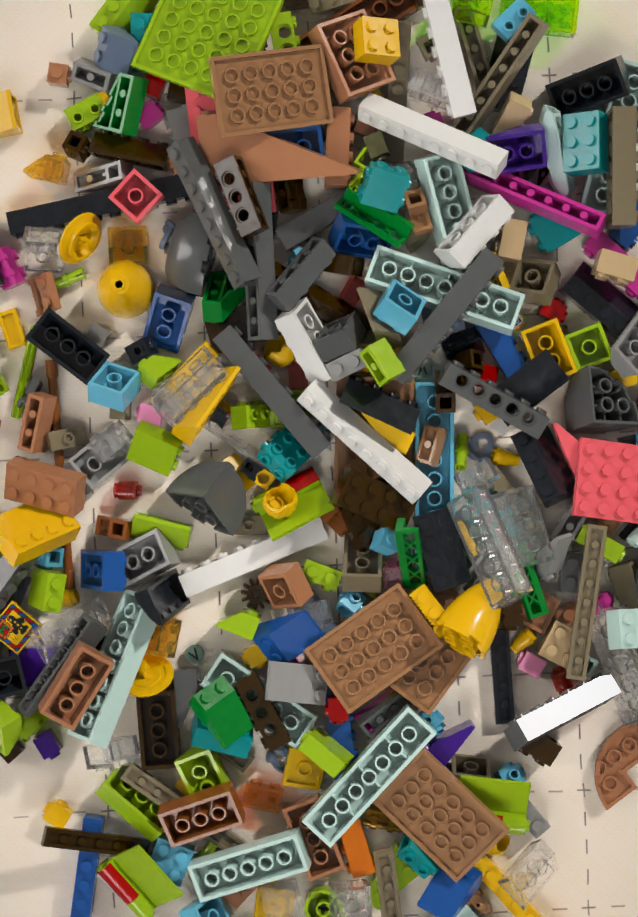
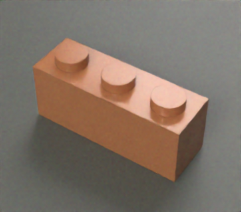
M44 392L28 393L17 449L31 454L46 452L48 444L46 433L50 432L57 400L56 396Z

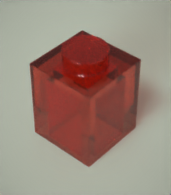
M356 276L354 279L350 277L338 298L356 307L360 300L356 288H366L364 285L365 281Z
M292 362V366H288L289 389L307 388L309 383L303 369L297 362Z

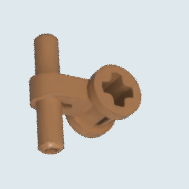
M479 888L467 905L469 907L473 905L481 914H491L492 908L482 898L484 893Z

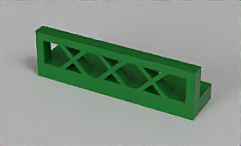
M347 186L343 197L335 203L334 209L396 248H400L409 239L415 224L399 214L361 204L356 195L357 192L354 191L356 187L351 190Z
M397 518L395 537L404 589H415L423 583L427 586L419 527H407L405 518ZM408 534H414L415 538L412 541L409 540ZM410 547L416 550L417 553L412 555ZM412 562L419 565L416 570L413 568ZM414 576L418 577L422 582H413Z
M525 539L505 545L504 549L527 619L530 620L548 614L549 610Z

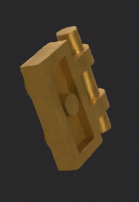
M371 804L366 809L363 826H368L373 830H376V828L387 830L389 833H393V831L401 832V829L375 804Z

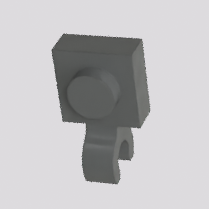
M33 377L32 381L27 383L25 387L26 396L18 400V408H21L22 404L27 402L28 393L41 391L43 383L40 379Z

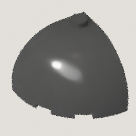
M196 212L181 218L172 231L170 241L166 242L164 247V253L166 254L165 273L170 282L179 289L201 296L214 265L216 251Z
M585 366L572 377L566 392V431L568 433H606L638 426L636 403L631 401L626 392L628 389L619 379H614L609 375L608 371L595 366Z
M206 461L199 463L180 474L166 489V493L181 508L184 506L192 512L191 516L202 524L205 522L209 523L218 532L233 536L244 518L246 491L240 476L235 471L234 465L230 462Z

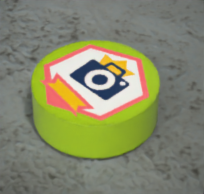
M522 313L518 316L513 332H520L526 327L527 320Z

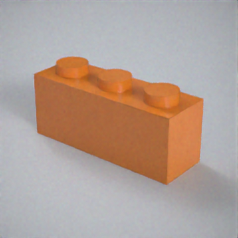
M359 817L341 836L343 844L340 845L343 856L347 855L348 863H346L348 874L353 875V879L376 873L363 825Z

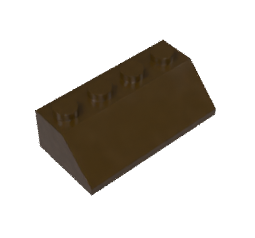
M101 129V132L95 131L88 151L93 157L111 161L122 160L136 166L168 172L169 169L167 164L169 154L166 149L170 146L166 142L157 141V144L150 143V139L139 137L136 140L131 139L129 135L120 134L116 136L112 135L111 131Z

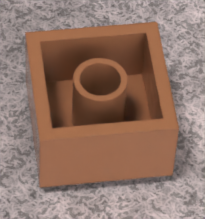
M298 562L271 564L258 576L273 609L301 607L314 595Z

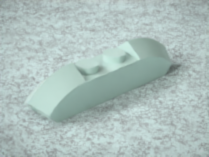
M544 104L540 113L539 123L545 129L547 168L550 170V174L547 175L548 180L555 193L569 198L576 187L574 177L563 173V123L561 113L555 107Z

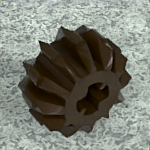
M258 577L256 584H254L251 578L249 579L251 586L246 583L243 584L244 588L248 589V591L241 590V594L247 595L242 598V602L249 600L246 605L248 608L253 603L254 610H257L258 604L264 609L263 601L267 604H270V601L266 598L267 595L262 585L259 584ZM253 589H255V591H257V589L261 590L260 595H261L262 597L259 598V597L257 596V598H254V597H253L254 593L252 592V590H253Z

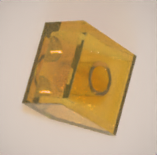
M53 152L52 155L46 154L25 167L23 173L29 178L66 186L71 163L67 160V157H64V154Z
M148 226L107 228L109 265L118 261H129L137 265H149Z
M172 617L163 625H156L145 653L156 657L175 658L182 620Z

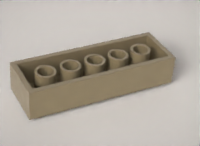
M612 106L607 112L609 173H607L606 229H631L638 222V210H636V203H638V191H636V183H638V171H636V163H638V151H636V143H638V131H636L638 112L637 106Z

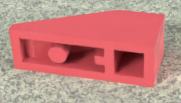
M552 423V429L569 469L575 478L579 441L558 423Z

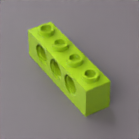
M291 11L280 12L271 31L273 49L301 46L299 35L295 36L294 28H297L296 17L291 16ZM282 30H288L290 35L287 38H282L279 33Z

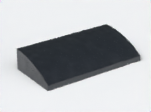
M545 349L500 383L497 388L510 390L514 393L513 397L519 400L522 397L531 403V407H534L570 379L549 351ZM493 394L490 397V402L497 401L499 395ZM509 404L506 407V411H512L515 408V404Z
M176 568L163 572L134 593L143 611L158 626L166 623L191 603L189 597L187 598Z

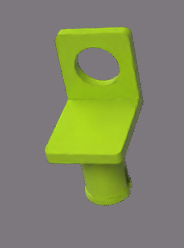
M366 147L362 149L353 163V167L360 169V173L356 174L348 184L351 190L356 187L354 189L355 192H357L359 184L362 185L364 180L363 172L366 166L361 163L366 156Z

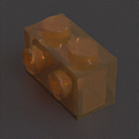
M259 779L247 780L242 806L279 814L284 788H281V785L277 783L263 784L262 780Z

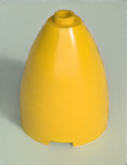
M118 261L109 265L101 273L97 283V295L102 306L110 314L119 318L130 319L143 314L152 304L155 283L151 274L142 265L132 261Z
M486 579L460 594L446 608L434 625L433 631L437 637H443L450 644V648L462 655L473 659L476 656H480V658L484 659L494 640L500 622L502 610V589L500 583L494 579Z

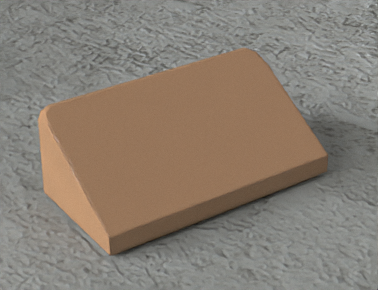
M425 424L415 461L437 467L448 430Z

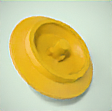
M90 212L82 213L65 227L59 243V254L64 262L68 264L79 263L96 250L101 238V223L95 214Z
M144 655L129 695L149 697L165 690L171 684L174 677L172 664L166 658L159 655Z

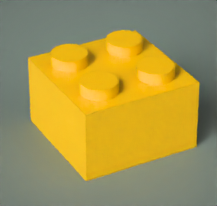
M361 16L353 24L355 62L392 65L401 57L398 20Z

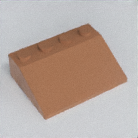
M365 9L317 24L307 33L312 45L323 44L328 81L339 105L397 80L390 65L355 62L353 24L361 16H367Z

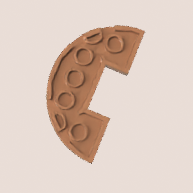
M638 719L629 721L612 732L598 752L594 779L598 796L606 810L637 788L626 772L638 763Z

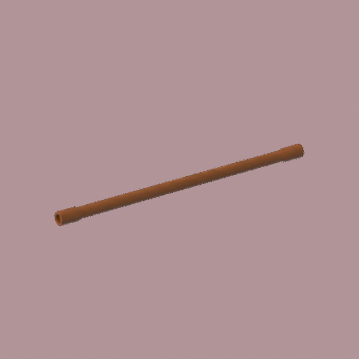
M45 360L49 394L57 397L52 420L53 432L62 430L57 380L58 368L57 362L54 360ZM63 449L54 451L55 466L62 468L64 464ZM70 542L62 546L64 548L63 573L67 575L65 589L76 588Z

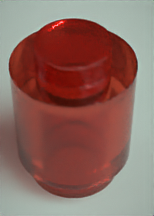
M119 481V483H114V498L119 500H138L139 496H142V485H139L138 481Z
M562 666L553 668L550 676L556 692L561 695L565 690L573 689L574 683L572 679L565 677L566 668Z

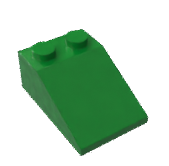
M223 675L193 695L188 703L224 750L254 728L235 689Z

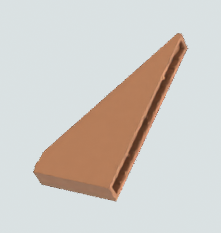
M213 110L201 111L202 115L196 116L199 148L218 186H221V183L215 177L214 164L232 155L242 157L251 182L360 173V169L266 132L220 138L217 115L213 114ZM234 175L231 177L232 184L235 181Z

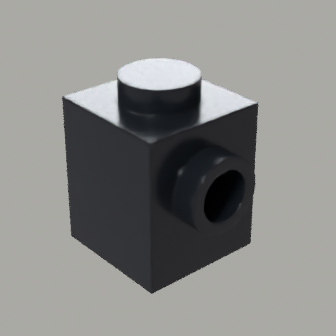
M151 336L143 337L124 348L132 365L138 364L142 359H148L152 355L159 353L157 344Z

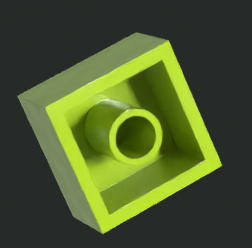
M601 322L564 336L577 370L588 365L595 366L611 359V348Z

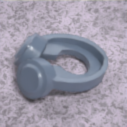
M171 219L165 221L166 224L163 226V233L165 234L161 239L159 249H164L176 225Z
M486 432L477 433L470 442L468 456L472 460H478L481 463L491 460L490 454L493 450L492 437ZM480 438H485L488 441V446L483 449L481 455H478L477 441Z
M286 745L272 752L268 750L266 753V762L271 763L274 769L281 773L284 772L285 766L279 765L277 755L280 754L282 757H287L288 749H286Z

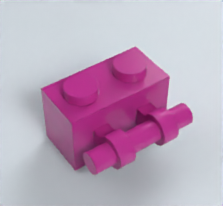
M10 246L0 247V275L4 282L2 286L4 291L11 290L27 282L25 279L27 273L24 267H20L17 261L20 259L16 249H12Z

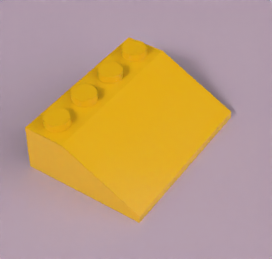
M239 366L215 368L213 373L208 372L203 379L205 383L203 387H197L192 395L194 397L193 401L185 404L182 409L183 415L180 418L177 416L171 424L173 427L171 434L191 446L232 388L241 368Z
M23 504L0 514V551L14 568L75 541L81 526L74 517Z

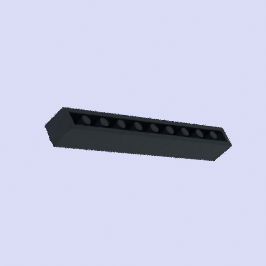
M177 174L149 180L165 196L159 205L166 203V206L178 204L177 201L185 199V202L191 201ZM114 188L6 212L10 235L17 239L27 238L30 233L41 235L47 233L46 230L54 228V231L63 230L66 225L82 213H93L102 221V217L110 216V218L121 217V213L124 212L108 198L116 189Z

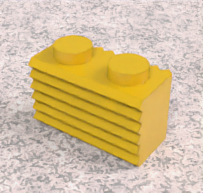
M423 583L408 594L413 603H415V606H418L417 609H420L422 615L425 616L424 618L427 619L429 625H435L445 610L427 586Z

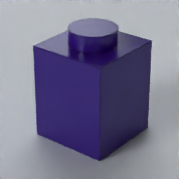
M52 728L32 740L44 760L47 758L52 760L61 754L59 751L63 746Z

